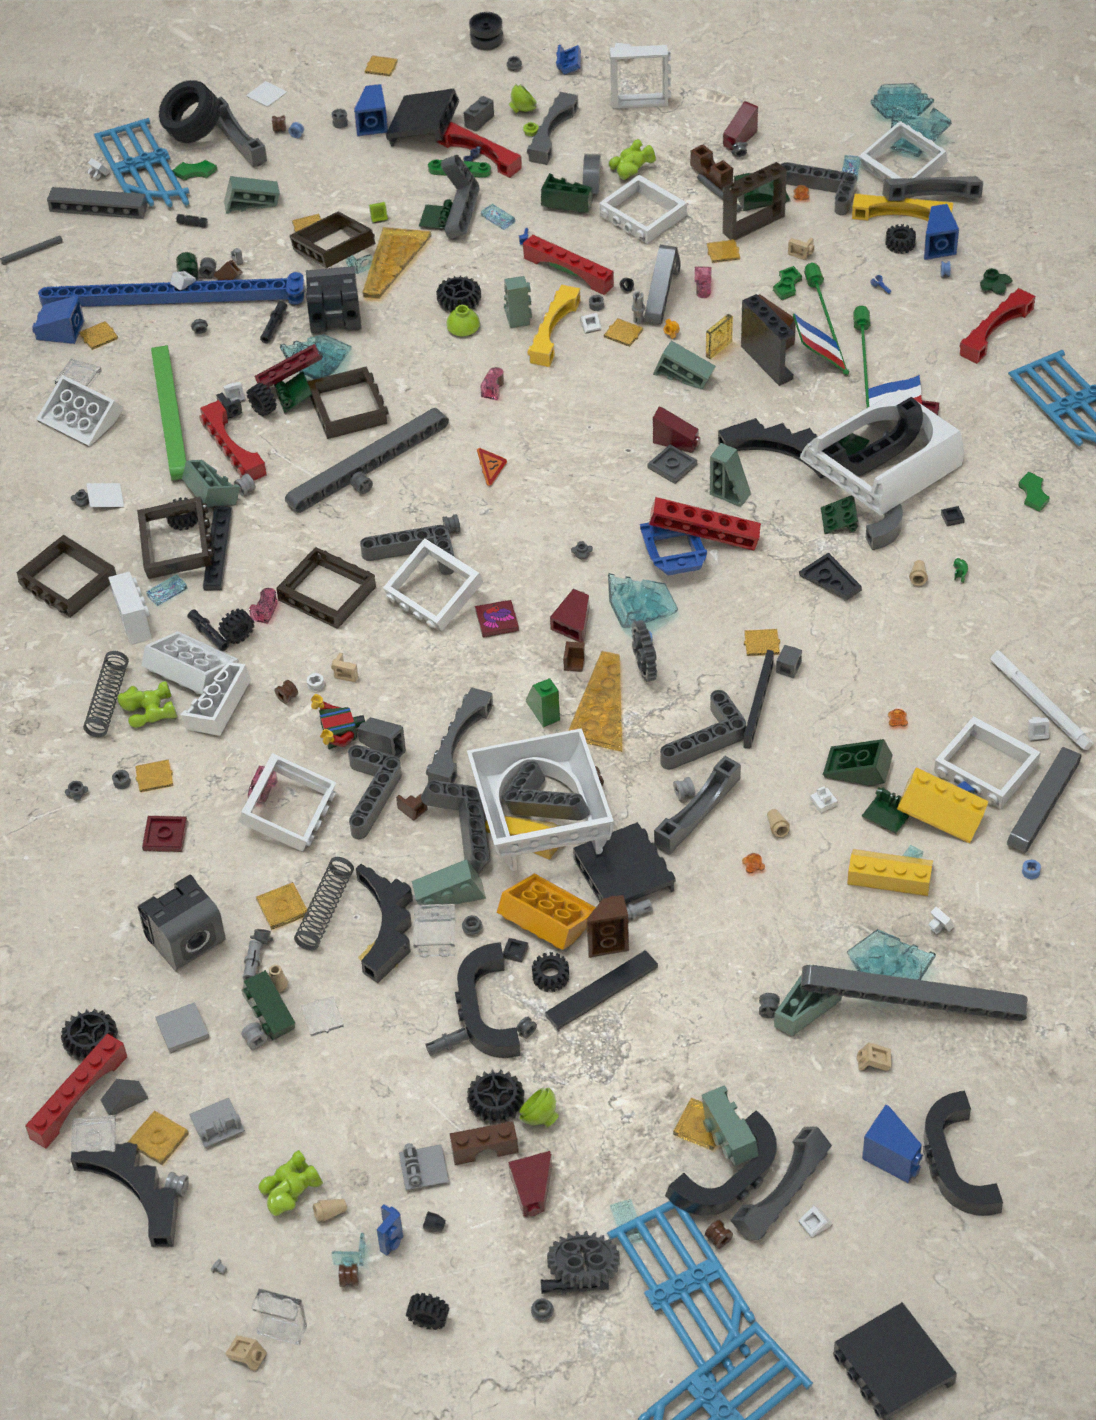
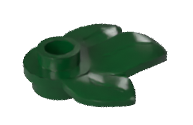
M989 268L983 274L980 287L984 292L992 290L996 294H1004L1006 292V284L1012 283L1013 280L1009 275L999 274L997 269Z

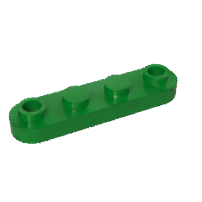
M434 159L428 163L430 174L447 176L441 167L442 160ZM463 161L474 177L486 178L491 175L490 164L486 162Z

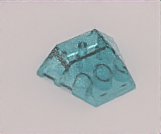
M914 83L882 84L877 94L874 95V99L870 101V104L885 119L918 118L934 103V99L928 98L927 93H921V89Z
M893 105L891 128L901 121L933 142L952 124L951 121L937 118L935 121L908 113V109ZM903 137L889 148L919 157L924 152Z
M325 334L307 338L306 342L293 341V345L289 346L280 344V349L286 359L313 344L317 346L323 355L322 360L299 371H304L306 376L313 379L333 374L352 348V346Z
M608 574L609 602L622 628H632V622L639 620L644 621V624L658 621L678 611V607L665 583L644 579L639 582L632 580L628 576L623 579L615 577V574Z
M878 929L847 951V955L857 971L917 980L922 979L936 957V954L931 951L929 953L918 949V946L914 944L910 946L901 942L900 938Z

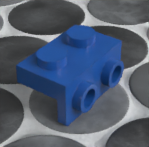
M561 44L558 45L556 52V66L558 70H561L565 75L580 69L581 48L579 45L564 50Z
M383 1204L380 1207L383 1222L376 1230L380 1252L387 1256L392 1250L394 1251L398 1248L404 1236L399 1211L394 1207H388Z

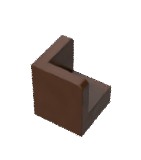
M231 260L226 262L213 275L218 280H233L243 272Z
M566 641L563 657L564 671L582 672L585 660V643Z
M422 794L416 798L412 795L406 799L401 795L396 797L397 808L413 821L428 810L427 805L421 800Z

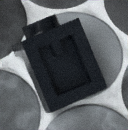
M223 392L216 394L217 400L226 409L228 419L242 414V406L239 399L231 402L230 398H226Z

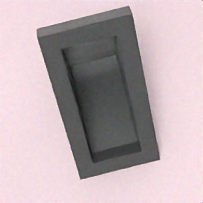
M116 1079L100 1100L109 1117H112L148 1099V1096L139 1081Z

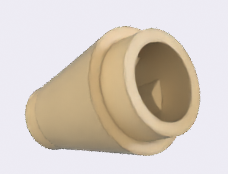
M922 560L914 562L909 575L910 581L916 586L923 585L928 579L925 563Z
M777 809L769 810L767 816L771 833L777 837L786 836L790 830L789 822Z
M272 965L269 968V977L278 993H281L286 989L288 980L279 965Z
M344 1198L318 1200L317 1203L313 1204V1212L317 1221L322 1220L324 1222L347 1211Z

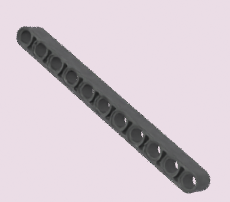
M437 408L430 409L289 491L285 496V502L297 513L305 511L349 485L355 473L361 471L368 474L443 430L448 425L449 418Z
M805 965L802 967L801 989L808 992L1014 1021L1027 1019V996L1022 994L818 965Z

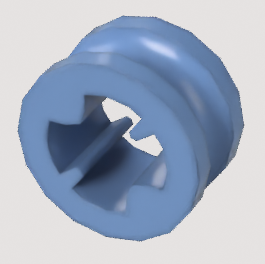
M293 122L288 132L293 138H300L304 132V127L298 122Z
M941 261V276H950V261L947 263Z
M1027 860L1023 863L1022 874L1025 878L1031 880L1039 877L1041 870L1039 862Z

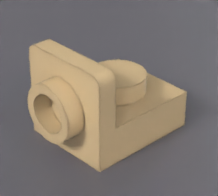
M791 238L788 241V255L806 260L814 252V239L809 238L807 242Z
M338 653L336 659H333L331 664L334 678L356 682L358 678L357 664L344 662L343 653Z
M868 1042L857 1053L858 1069L863 1071L869 1065L888 1071L891 1068V1049Z
M238 1335L225 1353L230 1360L246 1363L253 1371L258 1369L267 1354L256 1339Z

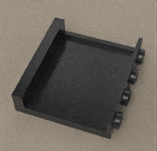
M455 89L404 95L386 132V138L390 142L391 147H394L399 137L433 133L436 141L442 140L460 102Z
M757 294L742 300L741 347L778 386L793 380L794 374L785 366L786 339L795 336V332Z
M638 822L612 832L610 840L606 841L601 854H596L592 841L573 848L574 861L599 903L603 898L623 895L626 904L665 887L674 892L676 879L673 872L668 871L664 858L658 855L656 845L650 842L646 829H642Z
M903 1302L834 1343L833 1356L835 1360L846 1368L849 1379L857 1383L860 1387L861 1395L866 1401L869 1400L871 1402L873 1410L879 1419L890 1420L891 1416L945 1384L949 1388L956 1382V1371Z

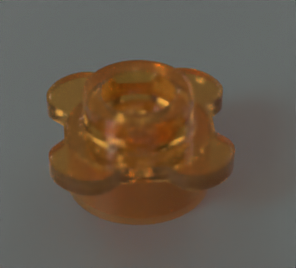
M803 185L797 186L793 190L795 193L793 198L795 200H808L810 190Z
M902 709L890 711L888 713L890 718L889 725L891 727L907 726V713Z
M751 853L742 859L747 873H753L757 870L763 871L765 869V864L762 863V858L759 854Z

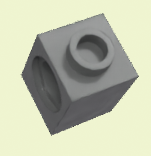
M784 645L776 660V673L794 678L802 663V650Z

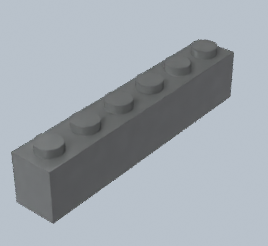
M52 187L47 198L49 211L59 213L143 219L148 207L146 194Z

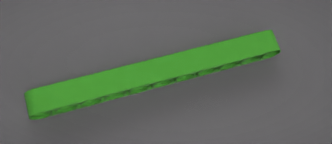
M168 345L152 347L151 353L171 481L180 480L183 477L186 456Z

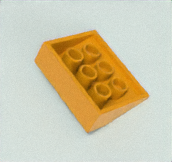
M534 873L502 892L496 913L502 915L506 920L518 924L522 929L534 933L538 938L550 942L554 947L564 950L572 945L587 928V917L596 907Z

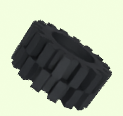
M896 224L895 227L891 226L887 229L885 245H887V249L890 248L891 252L895 250V253H898V251H900V254H903V251L908 253L909 250L912 251L915 247L916 231H913L912 227L909 228V225L904 227V224H901V226Z
M258 383L247 390L246 394L248 395L246 396L249 399L248 402L252 404L251 407H254V411L264 417L277 408V403H275L276 399L273 398L274 395L270 393L271 390L267 389V386L263 383Z
M197 511L166 518L169 526L175 530L177 528L179 530H183V528L187 530L189 529L188 526L192 528L194 524L198 523Z
M243 609L231 610V614H225L227 617H223L221 619L223 622H219L220 627H218V630L227 642L239 644L240 640L242 642L245 641L244 638H248L250 636L249 633L253 632L252 628L255 627V622Z
M550 952L549 956L543 953V958L539 955L537 961L534 960L532 965V978L535 986L538 985L540 990L544 987L545 992H548L549 989L555 992V988L561 990L562 985L565 987L567 981H569V964L565 957L562 956L560 958L559 953L553 956V952ZM549 968L559 971L553 976L543 974V971Z
M416 1293L410 1298L406 1317H408L409 1321H413L414 1325L419 1324L421 1328L425 1326L429 1330L431 1328L434 1330L442 1329L445 1326L450 1307L445 1303V1300H439L440 1297L438 1296L432 1297V1294L427 1296L425 1293H421V1295Z

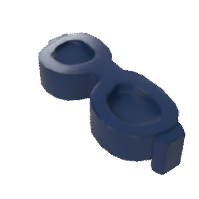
M480 147L472 149L470 156H465L463 161L473 162L480 155Z

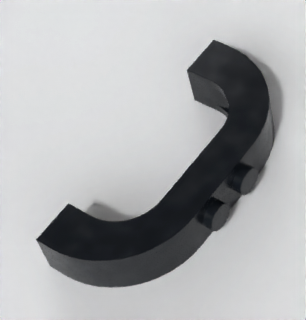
M912 396L897 405L899 419L895 428L886 436L857 453L847 455L846 450L838 442L823 449L822 452L856 476L863 475L900 454L911 445L922 426V407Z
M501 942L487 944L468 954L459 967L457 974L458 992H455L456 1004L461 1005V1009H458L459 1022H464V1028L468 1034L469 1041L482 1053L497 1058L519 1057L521 1054L517 1027L494 1029L487 1026L480 1017L475 989L476 983L482 976L488 973L505 971Z
M965 1090L945 1095L932 1105L925 1121L923 1153L925 1158H929L930 1175L935 1177L938 1188L944 1198L957 1209L980 1216L1000 1214L1002 1212L1003 1200L997 1183L975 1186L963 1181L957 1174L943 1131L953 1123L969 1120L971 1107Z
M757 1110L745 1119L757 1141L758 1157L750 1160L723 1185L717 1188H705L696 1184L685 1173H682L668 1186L665 1197L678 1208L701 1216L720 1214L731 1208L738 1201L743 1202L750 1194L749 1191L752 1188L756 1190L764 1182L763 1178L767 1175L776 1155V1137L769 1122Z

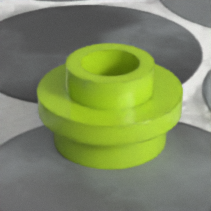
M528 122L523 126V131L525 135L532 137L537 134L539 126L534 122Z

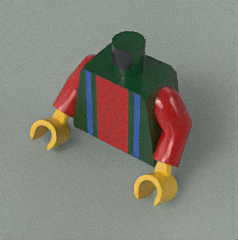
M314 694L311 698V707L315 710L320 708L319 716L323 729L320 738H324L323 743L327 745L328 749H332L335 746L345 747L351 741L356 740V728H359L360 724L365 722L364 715L352 717L349 707L333 706L324 702L320 695Z

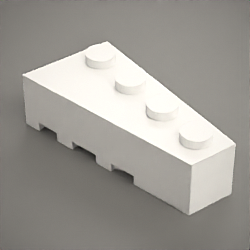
M130 571L108 577L130 645L151 640L147 617L150 615L140 587H138L136 577L132 578Z
M228 662L214 677V682L203 689V694L198 699L195 698L192 701L188 711L184 710L181 717L186 730L221 735L251 681L245 664Z

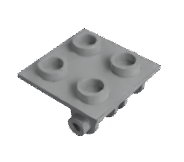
M229 1098L189 1114L204 1148L245 1131L241 1124L240 1116L236 1113Z
M408 1143L404 1146L403 1152H399L406 1190L449 1183L441 1144L416 1149L413 1144Z

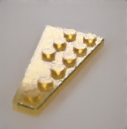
M383 227L363 289V297L380 299L430 239L431 231Z
M601 651L568 731L582 728L587 744L622 752L620 655Z

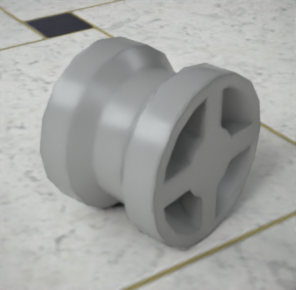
M248 474L243 475L242 479L234 481V484L240 486L239 494L241 496L246 495L249 490L253 491L256 489L255 482Z
M690 777L684 778L683 781L677 780L673 782L674 791L679 800L684 799L688 795H695L694 784Z
M257 1022L248 1024L241 1032L242 1037L247 1040V1044L251 1049L261 1047L268 1038L266 1033L261 1031L262 1028Z
M170 1172L167 1176L165 1187L176 1189L177 1196L183 1197L188 1189L189 1177L187 1175L178 1176L176 1173Z

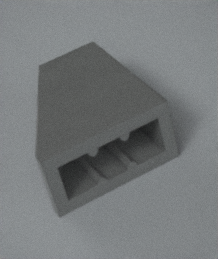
M370 717L367 721L361 723L357 729L359 741L371 749L396 756L397 758H400L406 752L404 730L401 725Z

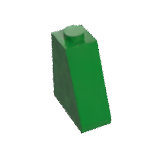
M548 678L532 685L526 698V703L542 727L560 721L559 690L552 680Z

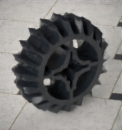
M468 276L448 277L447 281L442 280V284H439L436 297L440 308H444V311L449 310L450 313L459 305H466L469 309H475L481 300V288L477 281H474L473 278L468 279Z
M86 1008L85 1013L82 1014L78 1011V1016L76 1017L71 1015V1021H65V1027L61 1031L63 1048L76 1061L80 1058L83 1061L106 1034L118 1039V1029L114 1019L109 1014L106 1015L103 1010L98 1013L95 1008L92 1012H89Z
M492 1069L490 1074L484 1071L483 1077L477 1075L476 1081H471L470 1088L467 1090V1103H469L471 1112H474V1116L476 1118L480 1117L482 1122L488 1119L490 1125L493 1121H497L500 1124L503 1119L508 1122L509 1116L515 1118L516 1112H519L524 1104L525 1093L522 1083L518 1081L516 1075L511 1077L509 1071L503 1074L502 1069L498 1073H495Z

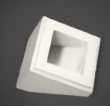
M185 271L173 272L170 283L179 290H183L195 282L196 279Z
M597 313L580 317V323L585 333L602 329Z
M813 1206L798 1220L812 1238L832 1225V1222L823 1211L816 1206Z

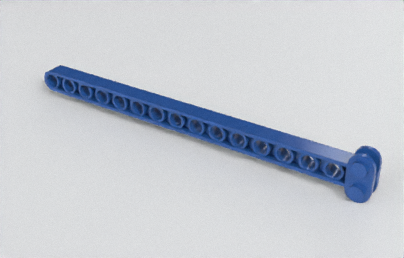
M293 272L287 278L195 281L183 290L174 287L170 282L51 286L41 288L38 295L42 306L73 296H79L81 307L288 299L289 303L298 305L304 301L305 283L304 276L301 273Z

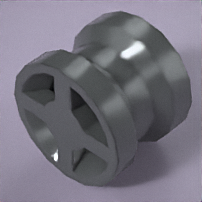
M336 109L332 111L333 126L338 129L345 128L348 125L346 110Z
M209 257L203 258L200 262L199 274L206 279L213 278V274L216 273V261Z
M360 471L352 476L350 484L357 488L360 494H365L372 488L373 481L364 472Z
M457 514L452 515V517H442L443 525L448 528L449 534L451 531L460 532Z
M764 993L759 997L761 1005L759 1007L760 1016L764 1018L775 1017V1012L780 1004V997L777 994Z

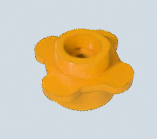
M666 319V325L663 328L664 333L670 335L671 339H674L680 331L679 324L676 321H671V319Z

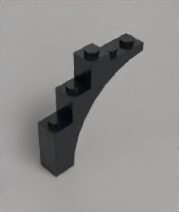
M757 418L718 430L719 445L722 443L737 449V451L767 450L782 453L806 464L820 479L826 477L800 459L805 446L818 437L811 428L791 433L790 429H787L784 423L765 429L763 424H760Z
M360 864L356 867L357 881L373 895L382 913L378 937L371 950L361 960L362 972L379 983L411 952L410 940L404 933L412 926L411 914L405 908L413 901L412 889L406 882H401L397 878L390 883L387 878H382L376 874L372 868H367Z
M129 1142L116 1144L115 1152L108 1150L100 1152L85 1150L71 1152V1163L74 1171L92 1172L107 1176L121 1183L136 1196L148 1217V1237L151 1247L174 1246L178 1209L176 1189L167 1187L158 1189L159 1175L157 1167L151 1165L139 1166L140 1152L137 1144Z

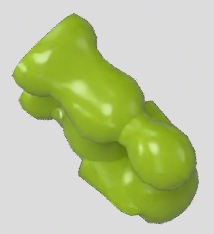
M636 139L629 148L621 152L620 156L611 158L608 165L612 170L617 169L618 176L622 180H626L637 174L638 169L644 163H654L656 161L652 146L647 145L641 150L640 147L643 144L639 139Z
M167 681L159 683L158 689L154 691H138L137 687L130 686L127 691L120 693L117 697L120 707L126 711H135L138 708L146 709L144 715L134 714L129 717V725L134 728L142 727L147 722L154 723L160 719H175L178 717L172 701L167 702L163 708H159L162 699L172 697Z
M300 1150L294 1152L287 1163L279 1166L274 1175L264 1177L258 1185L259 1191L263 1195L269 1194L267 1207L274 1216H280L285 1211L293 1210L296 1202H298V1197L307 1187L317 1188L323 1184L317 1170L313 1165L309 1166L305 1162L306 1159Z

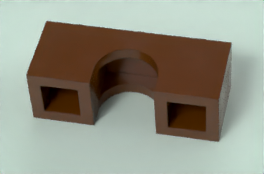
M704 144L690 150V166L705 176L720 190L733 182V167L724 160L715 163L713 152Z
M513 1121L449 1133L455 1165L476 1161V1155L484 1150L496 1151L497 1157L519 1153L518 1139Z

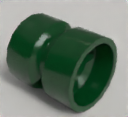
M190 252L179 254L176 258L177 272L185 271L197 280L199 277L197 257Z

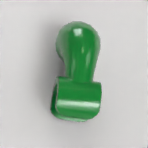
M956 558L953 565L958 569L955 570L954 580L960 577L961 583H964L965 576L968 573V564L965 560Z

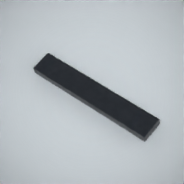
M214 507L210 532L212 537L210 547L213 548L214 555L211 557L212 565L205 567L203 590H222L233 513L232 507Z
M767 650L744 733L743 748L750 749L752 747L774 665V651Z
M644 950L545 1012V1016L559 1030L658 968V963Z

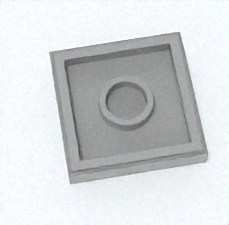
M195 1002L156 1016L157 1024L169 1053L209 1038Z

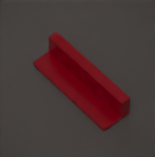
M313 344L254 377L257 384L263 383L269 388L322 360L323 355L317 346Z

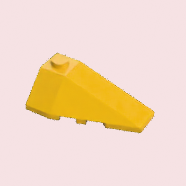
M504 815L510 836L560 826L553 822ZM486 820L485 830L486 832L491 834L488 822ZM559 847L533 853L550 860Z

